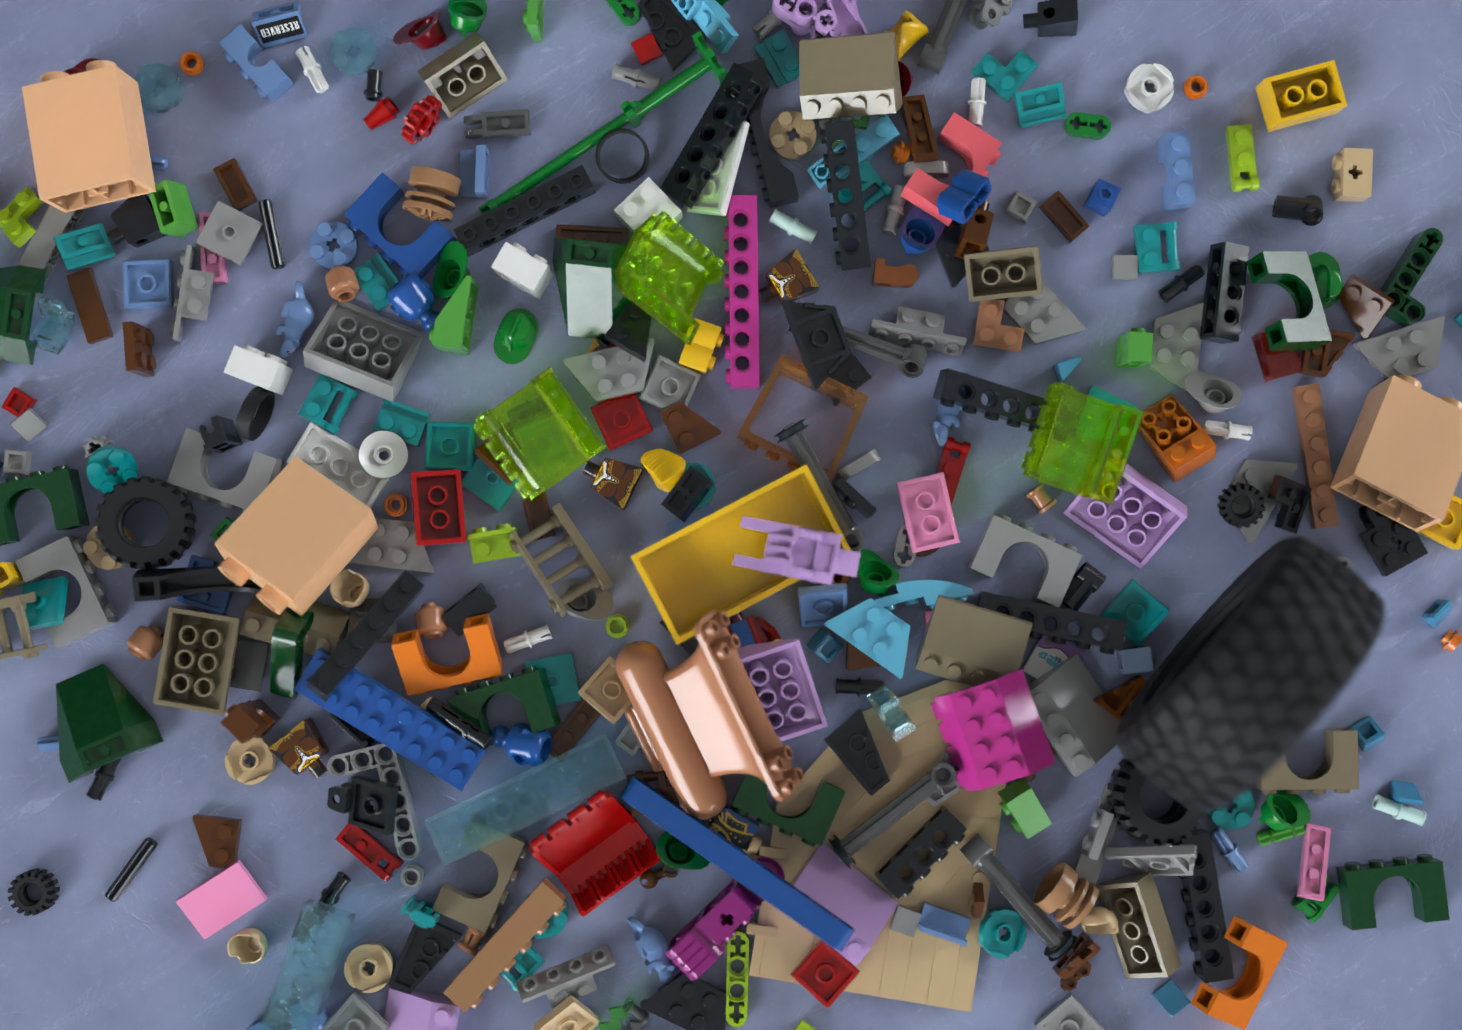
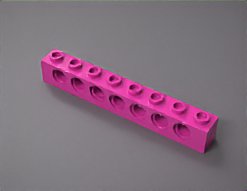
M731 195L727 214L724 216L729 217V226L724 227V241H729V250H724V265H729V274H724L725 288H729V298H725V312H730V321H725V336H730V345H725V360H730V369H726V383H731V389H759L757 195ZM738 217H743L747 220V224L739 227L735 225L734 220ZM742 240L748 246L745 250H737L734 244ZM738 264H744L747 266L748 271L745 274H738L734 268ZM741 287L745 288L748 291V295L745 298H738L735 295V290ZM737 312H746L749 316L745 322L737 321L735 318ZM745 335L748 337L749 342L745 346H739L735 342L736 337ZM738 359H746L749 362V367L745 370L738 369L735 365Z

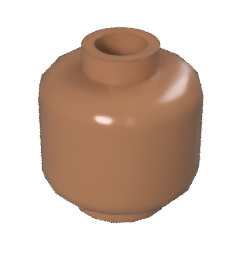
M336 265L326 273L325 282L330 297L340 302H348L355 298L360 287L355 271L352 268Z
M434 602L422 604V608L414 613L416 629H418L419 635L427 640L442 637V633L448 628L447 622L442 618L445 609L436 606Z
M152 624L149 628L143 625L139 626L127 640V644L130 647L128 651L142 661L154 659L162 649L163 638L161 635L164 632Z

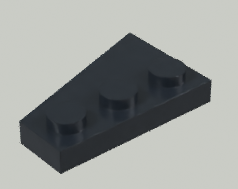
M641 0L638 3L639 8L674 72L696 49L692 35L700 31L704 40L706 35L691 20H686L669 0Z
M861 708L823 739L870 796H873L890 781Z
M438 922L433 928L429 927L428 929L421 928L414 923L388 984L410 994L460 939L463 933Z

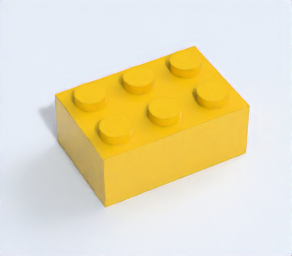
M1335 60L1267 77L1255 87L1268 132L1332 116L1348 106Z

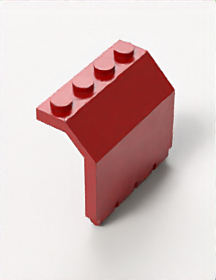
M600 789L587 799L588 805L581 803L567 814V820L562 817L547 828V835L542 832L529 842L531 855L561 881L571 895L578 912L583 917L660 861L653 841L637 819L632 817V813L609 790L603 792Z

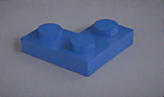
M191 555L188 567L216 566L217 562L197 555ZM206 592L178 596L177 601L226 615L233 592Z

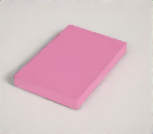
M944 472L896 483L912 553L960 543Z
M239 859L179 897L176 903L205 940L266 901L267 896Z

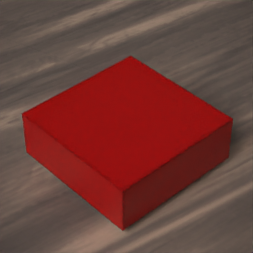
M652 33L631 42V46L641 66L662 57V52Z
M13 387L1 408L18 417L29 407L32 409L37 399L19 388Z

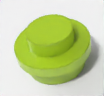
M615 614L607 619L605 628L611 637L622 638L628 633L630 625L625 616Z

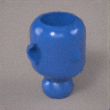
M408 274L403 277L387 293L388 301L391 304L390 307L399 317L402 316L407 321L419 319L422 322L423 328L430 332L431 326H434L435 320L440 314L432 308L435 303V296L431 292L432 288L423 278L420 279L414 274Z
M522 722L514 724L510 730L507 726L498 725L491 734L494 737L492 744L498 748L505 747L507 756L521 766L525 764L531 766L542 765L548 759L552 749V737L549 731L542 730L532 733L530 724Z

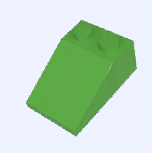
M466 275L436 318L434 326L430 328L429 340L440 351L469 355L479 284L472 276Z

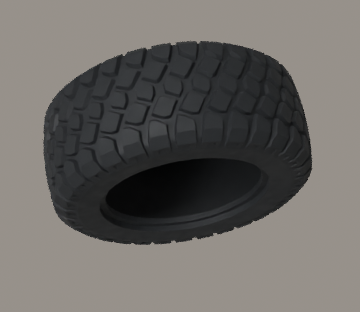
M1294 536L1280 540L1255 560L1220 595L1160 664L1122 717L1117 728V747L1150 781L1195 812L1216 810L1229 804L1249 790L1253 784L1261 780L1269 772V769H1273L1286 756L1287 751H1291L1304 738L1306 731H1310L1321 719L1322 713L1328 710L1340 696V691L1347 687L1356 675L1355 672L1360 669L1382 631L1385 615L1383 599L1355 571L1303 536Z

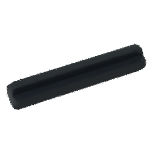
M270 199L260 200L258 204L270 265L275 270L285 267L273 202Z
M150 837L144 839L105 893L106 898L112 902L119 900L157 847V841Z

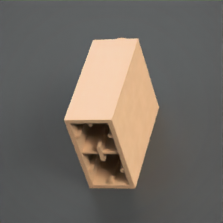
M108 60L92 61L86 65L85 72L72 75L61 71L46 72L40 76L41 82L22 87L40 200L67 213L156 192L138 82L117 67L116 63Z
M1393 375L1369 390L1330 488L1416 532L1443 521L1462 473V402L1450 397L1438 398L1422 390L1421 382L1407 375Z
M295 456L214 543L224 558L218 569L240 587L248 579L260 586L262 589L257 593V598L275 613L281 614L286 607H289L302 616L379 528L372 509Z

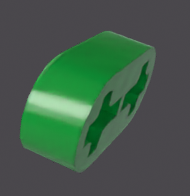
M605 0L623 25L629 27L639 22L640 11L634 0H621L620 3L617 0ZM624 7H626L629 12H632L634 10L633 18H630L629 16L625 17L626 15L623 9Z
M1074 112L1064 122L1065 132L1073 137L1100 140L1111 129L1109 119L1102 115ZM1076 119L1079 125L1085 126H1079L1077 130H1075L1074 125L1070 123H1072L1073 120ZM1099 122L1101 123V127L1105 129L1098 133L1097 128L1090 126H1096V124Z

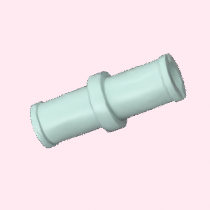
M775 209L769 220V223L787 231L789 236L793 234L810 245L818 232L799 222V218L795 217L794 219L778 209Z
M1379 794L1374 797L1372 802L1373 809L1390 814L1394 819H1404L1419 826H1422L1426 820V811L1410 807L1406 803L1394 801Z

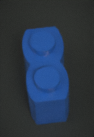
M963 169L959 174H956L952 179L951 186L942 191L937 198L939 214L965 224L973 216L977 207L989 196L992 190L989 178L967 169Z

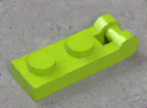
M1252 124L1227 126L1225 133L1232 192H1241L1242 189H1249V191L1258 190L1259 178L1256 170ZM1240 174H1246L1247 179L1242 180Z

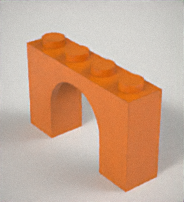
M489 613L465 618L463 630L470 654L463 662L453 666L439 665L426 655L418 629L393 635L391 647L407 696L413 694L422 695L435 689L445 690L453 685H467L476 680L494 679L502 675L503 660Z
M1234 915L1224 938L1245 950L1246 966L1244 972L1234 985L1226 989H1218L1201 981L1191 1004L1211 1017L1245 1030L1288 942Z

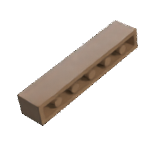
M545 877L454 978L443 993L464 1013L470 1007L475 1009L484 998L481 994L487 988L491 991L500 981L498 975L503 970L508 972L517 960L514 957L519 952L524 954L533 944L530 939L536 933L540 936L549 926L547 920L552 915L557 917L566 907L563 902L567 896Z

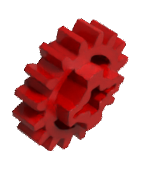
M427 95L425 99H421L420 103L417 101L412 105L411 110L403 120L406 124L401 129L403 131L401 136L411 145H416L418 141H422L423 137L428 138L431 135L433 129L440 121L438 115L442 111L440 109L443 106L441 101L433 95Z

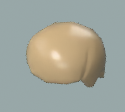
M346 569L340 572L330 583L329 591L334 601L342 606L354 608L361 605L368 597L370 586L362 574Z
M1092 907L1089 914L1080 923L1081 929H1084V932L1087 934L1106 935L1119 932L1116 915L1106 907Z
M246 927L236 932L227 944L228 955L239 958L240 964L261 961L266 956L269 947L264 933L252 927Z

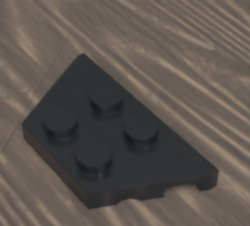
M952 220L949 226L945 225L941 236L935 244L951 288L956 287L966 276L965 260L954 257L963 224ZM988 244L984 251H989Z
M784 300L781 302L811 386L813 390H816L838 368L842 361L852 353L835 306Z
M682 971L675 975L669 983L659 987L655 994L647 1000L643 999L640 1003L642 1009L686 1030H725V991L699 978L691 981Z

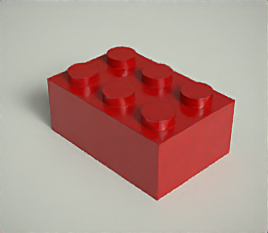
M460 469L411 472L410 485L415 546L465 543L466 531Z

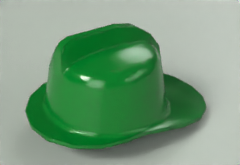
M449 0L450 23L454 28L462 31V37H465L467 32H477L481 28L483 20L487 15V3L485 0Z
M452 241L446 244L439 256L432 284L435 294L441 298L451 297L466 275L471 276L467 268V250L460 242Z
M1313 253L1309 256L1321 303L1323 309L1329 308L1339 299L1338 295L1343 287L1339 264L1328 253Z
M513 309L506 313L501 320L493 346L495 354L503 362L516 364L528 356L539 327L533 313L526 309Z
M862 549L859 551L861 556L857 571L860 586L868 593L884 597L890 586L895 585L899 581V573L874 552Z
M1286 790L1279 791L1277 794L1269 793L1266 801L1260 808L1262 816L1259 818V822H1266L1272 829L1277 831L1304 826L1311 819L1309 807L1304 799L1298 794H1288Z
M667 831L658 838L656 844L657 854L664 864L672 868L701 870L711 863Z

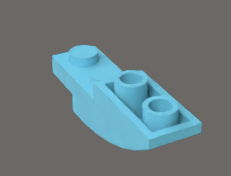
M671 0L686 20H694L721 54L728 53L739 34L728 22L731 16L716 0Z
M887 114L856 135L859 164L866 159L872 158L884 146L900 136V133ZM843 142L833 151L836 154L844 153L847 148L846 143ZM822 157L806 169L819 189L826 187V179L831 178L830 168L825 169L824 158ZM845 164L838 165L835 170L839 178L850 172Z
M912 580L896 583L893 585L895 589L894 594L873 600L889 611L896 609L895 604L904 602L905 606L919 603L918 598L921 597L923 605H930V608L933 609L938 594L964 601L968 600L967 595L973 594V590L961 584L948 581Z

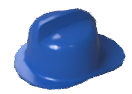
M917 206L910 211L900 229L901 244L906 249L907 255L910 253L921 254L932 249L945 227L944 223Z

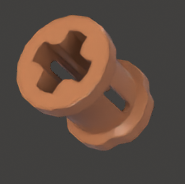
M1040 483L1025 495L1027 499L1030 498L1038 507L1040 515L1057 503V500L1052 499L1044 490L1045 485L1043 483Z
M468 926L469 929L466 935L457 945L466 953L476 955L478 952L477 948L483 937L488 935V931L483 933Z

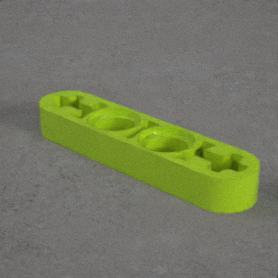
M735 929L737 931L736 934L727 942L726 1020L731 1026L740 1027L746 1022L748 1012L749 937L744 930ZM736 935H740L741 940H745V942L740 944V953H736V944L731 942V940L736 939ZM733 960H742L745 964L744 969L739 972L732 970L731 963ZM734 984L742 985L744 988L743 994L740 996L732 995L730 992L731 986ZM734 1002H739V1013L743 1014L739 1016V1020H734V1016L730 1015L734 1013Z

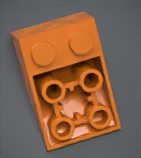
M1173 394L1132 418L1133 423L1158 463L1174 483L1216 458L1215 442Z

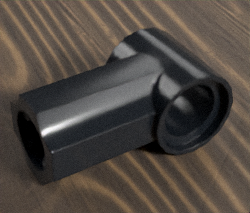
M1277 195L1273 204L1272 217L1301 220L1305 225L1314 226L1323 219V203L1321 198L1316 195H1308L1304 198ZM1310 209H1316V210L1313 211V212H1309V211H1308V210H1310Z
M1085 562L1075 573L1074 581L1068 587L1062 603L1073 611H1078L1091 593H1095L1106 579L1104 574L1088 562Z

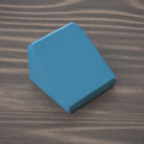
M1081 356L1064 360L1054 365L1053 369L1058 383L1064 381L1082 360Z
M1436 600L1422 615V618L1433 628H1436L1450 614L1452 603L1449 600Z
M820 628L806 644L827 664L844 647L823 628Z
M1370 715L1349 727V729L1358 730V745L1363 752L1381 743L1385 738V733Z
M1395 780L1390 782L1388 795L1390 799L1402 803L1423 804V799L1415 784Z
M1169 979L1152 993L1171 1017H1174L1190 1004L1188 998L1172 979Z

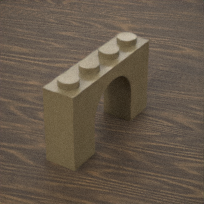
M1324 728V760L1316 772L1308 776L1298 777L1291 772L1284 757L1273 769H1269V772L1261 780L1253 784V787L1262 790L1263 794H1277V790H1286L1288 794H1301V790H1310V793L1325 794L1326 790L1348 794L1350 789H1359L1358 730Z
M477 816L472 818L462 843L481 850L493 858L498 868L496 886L486 893L473 894L446 882L442 886L432 910L483 933H486L489 927L494 928L500 915L496 913L499 904L504 906L509 895L506 888L509 882L514 883L518 875L519 869L516 868L519 859L524 860L529 847L525 846L528 839Z

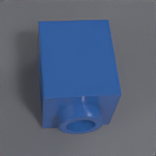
M1098 179L1092 186L1083 207L1105 217L1111 211L1121 188Z

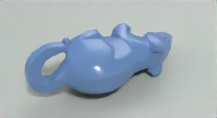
M300 281L295 283V293L292 301L287 300L283 308L281 318L285 319L284 325H279L276 330L277 335L284 336V342L279 350L281 359L294 354L298 349L304 347V343L301 340L304 332L314 320L313 308L306 300L303 283Z
M961 386L959 388V395L961 398H964L966 391ZM937 399L936 419L931 422L930 427L933 428V433L939 446H943L948 439L949 427L951 425L953 429L959 427L961 418L957 417V415L961 413L963 407L954 405V407L943 406L940 404V400Z
M633 916L629 917L627 921L634 932L635 943L642 958L647 957L648 959L645 961L648 973L651 974L653 969H656L659 973L661 984L669 983L673 978L675 965L672 959H669L665 954L667 951L665 935L658 928L645 926Z

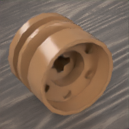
M413 166L410 171L408 184L417 189V191L405 192V197L409 200L403 201L402 208L422 219L442 222L452 221L453 214L448 210H454L455 204L446 198H456L458 196L461 180L452 174L438 169Z
M1060 862L1044 877L1034 894L1033 900L1034 904L1046 913L1054 912V919L1061 922L1065 928L1072 929L1089 914L1098 898L1099 889L1093 883L1089 884L1085 877L1078 879L1076 870L1065 862Z

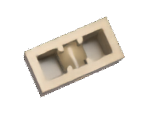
M1343 148L1337 152L1332 160V169L1335 170L1334 179L1331 184V192L1334 193L1333 201L1363 202L1372 197L1373 149Z

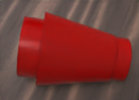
M387 96L385 99L381 98L363 120L371 130H374L397 118L396 115L400 110Z

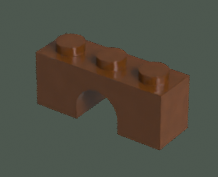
M257 699L254 701L249 700L246 703L241 702L238 705L233 704L225 711L224 716L226 717L220 723L242 744L250 741L254 736L256 738L265 736L281 718L261 699Z

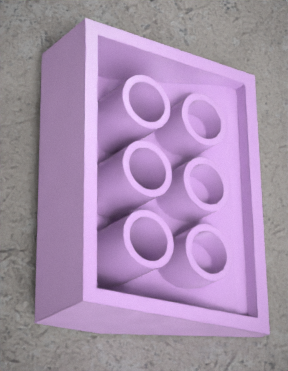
M1109 451L1094 468L1063 511V514L1142 569L1187 518L1188 506Z
M799 638L751 644L737 649L740 654L739 658L781 742L828 726Z
M823 842L822 846H818L790 884L855 929L854 934L843 951L837 952L857 967L875 943L899 902L854 866L849 864L851 868H848L836 856L834 851Z
M390 987L384 1019L390 1024L387 1030H457L460 1008L446 995L415 990L409 994L398 988Z

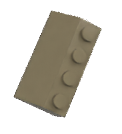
M256 593L245 611L239 634L272 643L273 630L285 609L281 614L275 613L257 598ZM314 602L308 608L309 611L314 612V619L310 630L304 638L303 652L314 655L316 650L321 647L332 654L346 638L350 612Z
M1152 872L1128 874L1096 885L1099 889L1102 906L1113 911L1118 920L1119 932L1112 934L1126 979L1169 977L1182 966Z

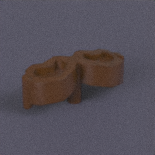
M1087 961L1072 977H1068L1066 980L1061 978V988L1064 991L1075 989L1077 980H1080V977L1089 976L1091 964Z

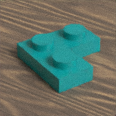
M1021 49L1006 67L989 53H986L972 70L971 74L976 78H984L986 86L1008 103L1013 97V93L1019 90L1039 64Z

